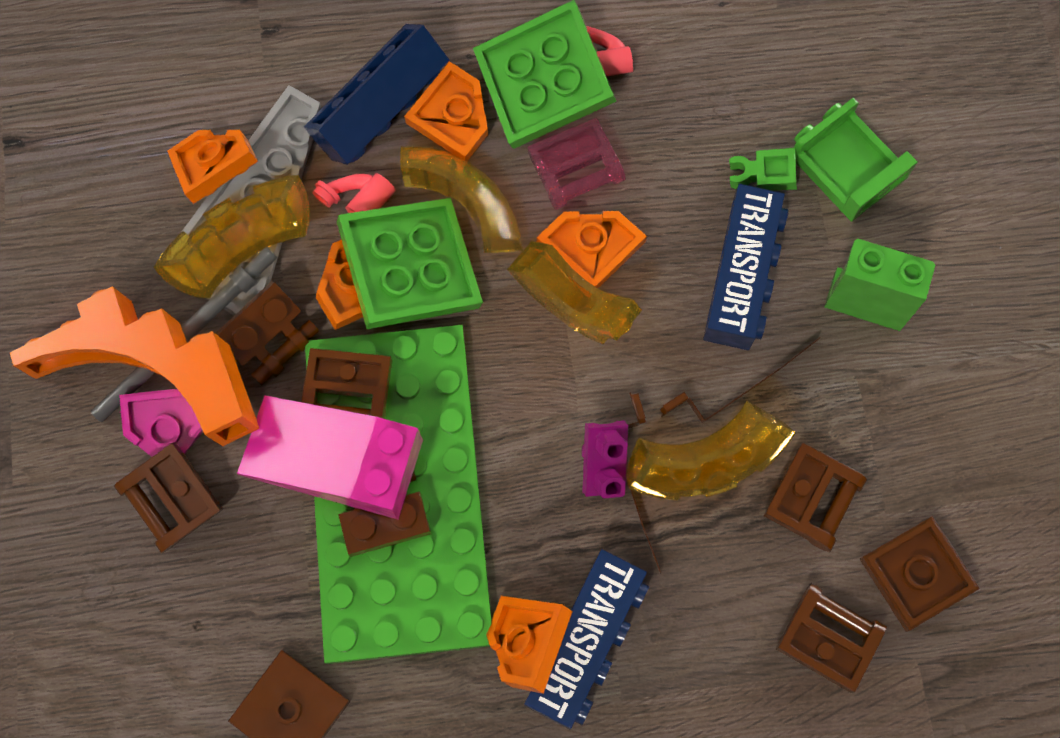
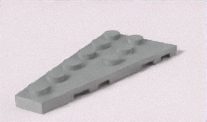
M288 85L248 140L258 162L250 166L246 172L235 176L217 188L213 194L206 197L158 263L157 267L162 273L210 300L231 280L229 277L231 273L240 265L244 268L266 246L278 257L313 142V138L304 129V126L322 109L320 102ZM277 259L255 279L257 283L247 293L242 291L224 310L233 315L237 314L271 282Z

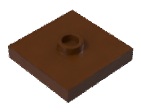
M933 516L860 558V561L906 632L980 589Z
M281 650L228 722L249 738H324L350 701L285 651Z

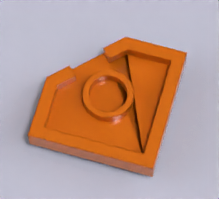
M450 61L404 116L407 125L465 163L488 136L480 81Z
M197 130L167 150L183 192L193 204L205 196L213 194L217 188L235 176L246 172L250 166L258 162L248 139L240 130H227L225 135H214L211 130Z
M579 211L563 212L537 237V244L593 294L646 242L647 236L619 211H603L602 214H580Z
M342 240L332 243L316 293L318 303L335 330L363 317Z
M501 596L491 621L492 624L486 634L490 648L496 651L500 662L497 670L501 681L513 688L544 694L573 611L563 604Z

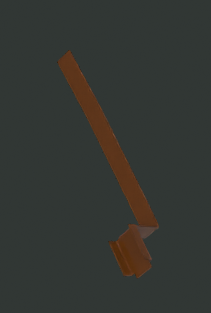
M784 366L779 368L777 371L766 377L764 380L753 386L751 389L740 395L738 398L727 404L725 407H723L707 419L703 418L699 410L696 408L692 400L688 398L685 392H683L682 394L678 395L677 397L663 405V407L660 409L663 413L661 417L665 416L666 414H668L669 412H671L672 410H674L675 408H677L678 406L682 405L687 401L693 409V411L695 412V414L697 415V417L699 418V420L703 423L715 414H717L718 412H720L721 410H723L724 408H726L727 406H729L731 403L742 397L744 394L755 388L757 385L765 381L767 378L778 372Z
M629 392L638 422L628 424V429L646 422L638 393L631 395V392ZM626 473V478H627V481H628V484H629V487H630V490H631V493H632V496H633V499H634V503H635V506H636V509H637V512H638V515H639V518H640V521H641V525H642V527H643V530H644V533H645L646 538H647V540H648V543H649V546H650V548H651L652 554H653V556H654V559H655V561H656L657 567H658L659 572H660V574H661V571H660L659 565H658V563H657L656 557H655V555H654V552H653V550H652V547H651V544H650V542H649L648 536H647L646 531H645V529H644V526H643V523H642V520H641V517H640V514H639V511H638V508H637V505H636V501H635V498H634V495H633V492H632V489H631V486H630V483H629V479H628V476H627V473Z

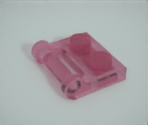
M597 117L528 146V155L555 210L566 206V201L610 182L615 185L626 179L623 167ZM598 161H603L606 168L560 187L557 181L558 178Z

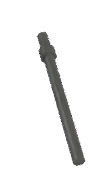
M267 246L244 268L240 265L229 275L231 280L181 326L187 342L242 291L247 293L257 283L255 279L278 258ZM137 367L90 411L91 414L98 421L103 422L120 406L119 395L134 393L154 372Z

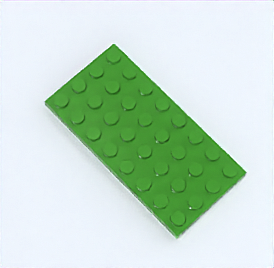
M463 325L308 340L309 343L305 346L306 370L310 348L391 356L392 368L385 419L416 427L420 431L423 442L414 468L417 481L410 482L406 495L420 492L431 531L430 535L350 557L347 552L338 514L354 510V507L314 496L324 663L334 664L490 647L486 634L492 624ZM318 393L317 403L371 409L372 398Z

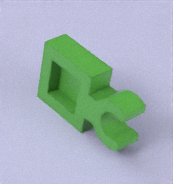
M795 148L756 151V161H749L743 156H734L729 159L730 170L740 169L744 171L739 176H730L731 188L737 189L738 184L748 186L751 182H757V188L770 191L797 189Z

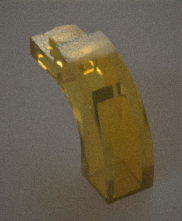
M531 241L507 269L517 282L545 309L570 328L601 344H604L608 338L617 341L620 336L627 333L632 327L635 318L642 311L633 299L604 292L587 282L570 267L553 245Z

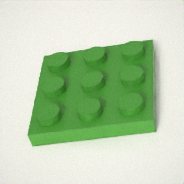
M575 0L473 48L507 141L513 149L617 102Z
M451 198L338 215L337 225L366 329L475 310L481 307L483 301Z

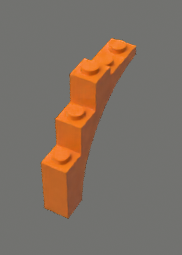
M113 286L108 289L99 290L93 293L90 298L78 303L80 318L67 321L60 328L42 337L31 339L24 346L10 352L13 366L35 379L63 368L89 363H122L148 369L165 377L176 386L192 407L204 435L221 446H225L260 429L228 343L213 331L196 335L187 343L180 322L162 308L157 311L147 312L138 320L132 301Z

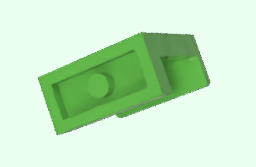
M854 98L850 99L843 106L840 103H836L824 114L822 122L815 127L812 124L807 125L794 138L796 142L794 147L796 164L851 222L904 182L918 163L908 151L898 158L856 115L855 110L859 103Z
M856 239L852 244L844 269L838 267L834 273L824 307L901 331L925 302L934 273L935 263L862 239Z

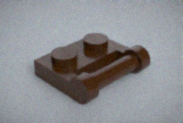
M310 348L301 402L385 419L392 358L391 356ZM318 393L372 398L371 409L318 404Z
M171 443L114 485L120 496L126 495L157 539L154 544L161 553L175 546L183 538L223 510L177 443ZM146 479L179 524L172 530L139 486Z
M802 443L773 496L764 517L807 539L817 548L831 552L836 542L834 535L856 491H862L867 479L861 473ZM833 477L840 481L841 486L818 528L809 523Z
M810 583L776 650L848 692L854 693L886 632L887 626L877 620L871 622L821 594L823 589ZM813 609L820 611L862 635L864 638L861 646L810 618Z

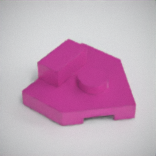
M178 389L119 395L123 436L134 445L139 446L151 457L171 443H177L182 452L186 454L203 433L192 407Z

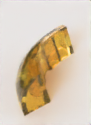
M401 146L400 168L405 187L436 191L447 197L452 196L468 210V214L480 232L484 253L523 251L521 233L512 208L500 189L483 171L461 157L443 150L423 146Z
M299 175L281 177L253 186L254 194L235 203L229 197L202 214L206 220L189 235L182 231L170 243L153 266L154 269L168 284L179 291L194 297L211 298L216 288L227 275L242 262L262 251L266 246L270 247L286 240L306 236L309 227L310 207L307 192Z
M746 401L739 413L727 425L703 439L684 444H660L639 437L628 463L627 484L631 490L662 499L680 500V497L703 494L705 497L717 495L738 487L737 482L750 476L755 471L759 470L762 472L788 446L796 432L775 416Z

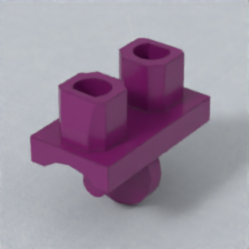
M624 420L609 424L585 423L584 444L581 454L584 458L582 492L586 497L601 496L605 499L623 497L625 495L628 424Z

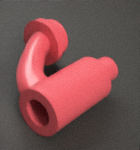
M586 26L592 42L607 49L596 51L606 76L633 72V59L629 46L625 47L620 39L610 33Z
M375 173L373 176L369 174H353L327 184L319 180L315 184L316 188L312 193L323 205L330 208L333 203L337 204L341 200L338 195L339 193L359 189L360 191L345 207L348 213L380 209L396 190L385 177Z

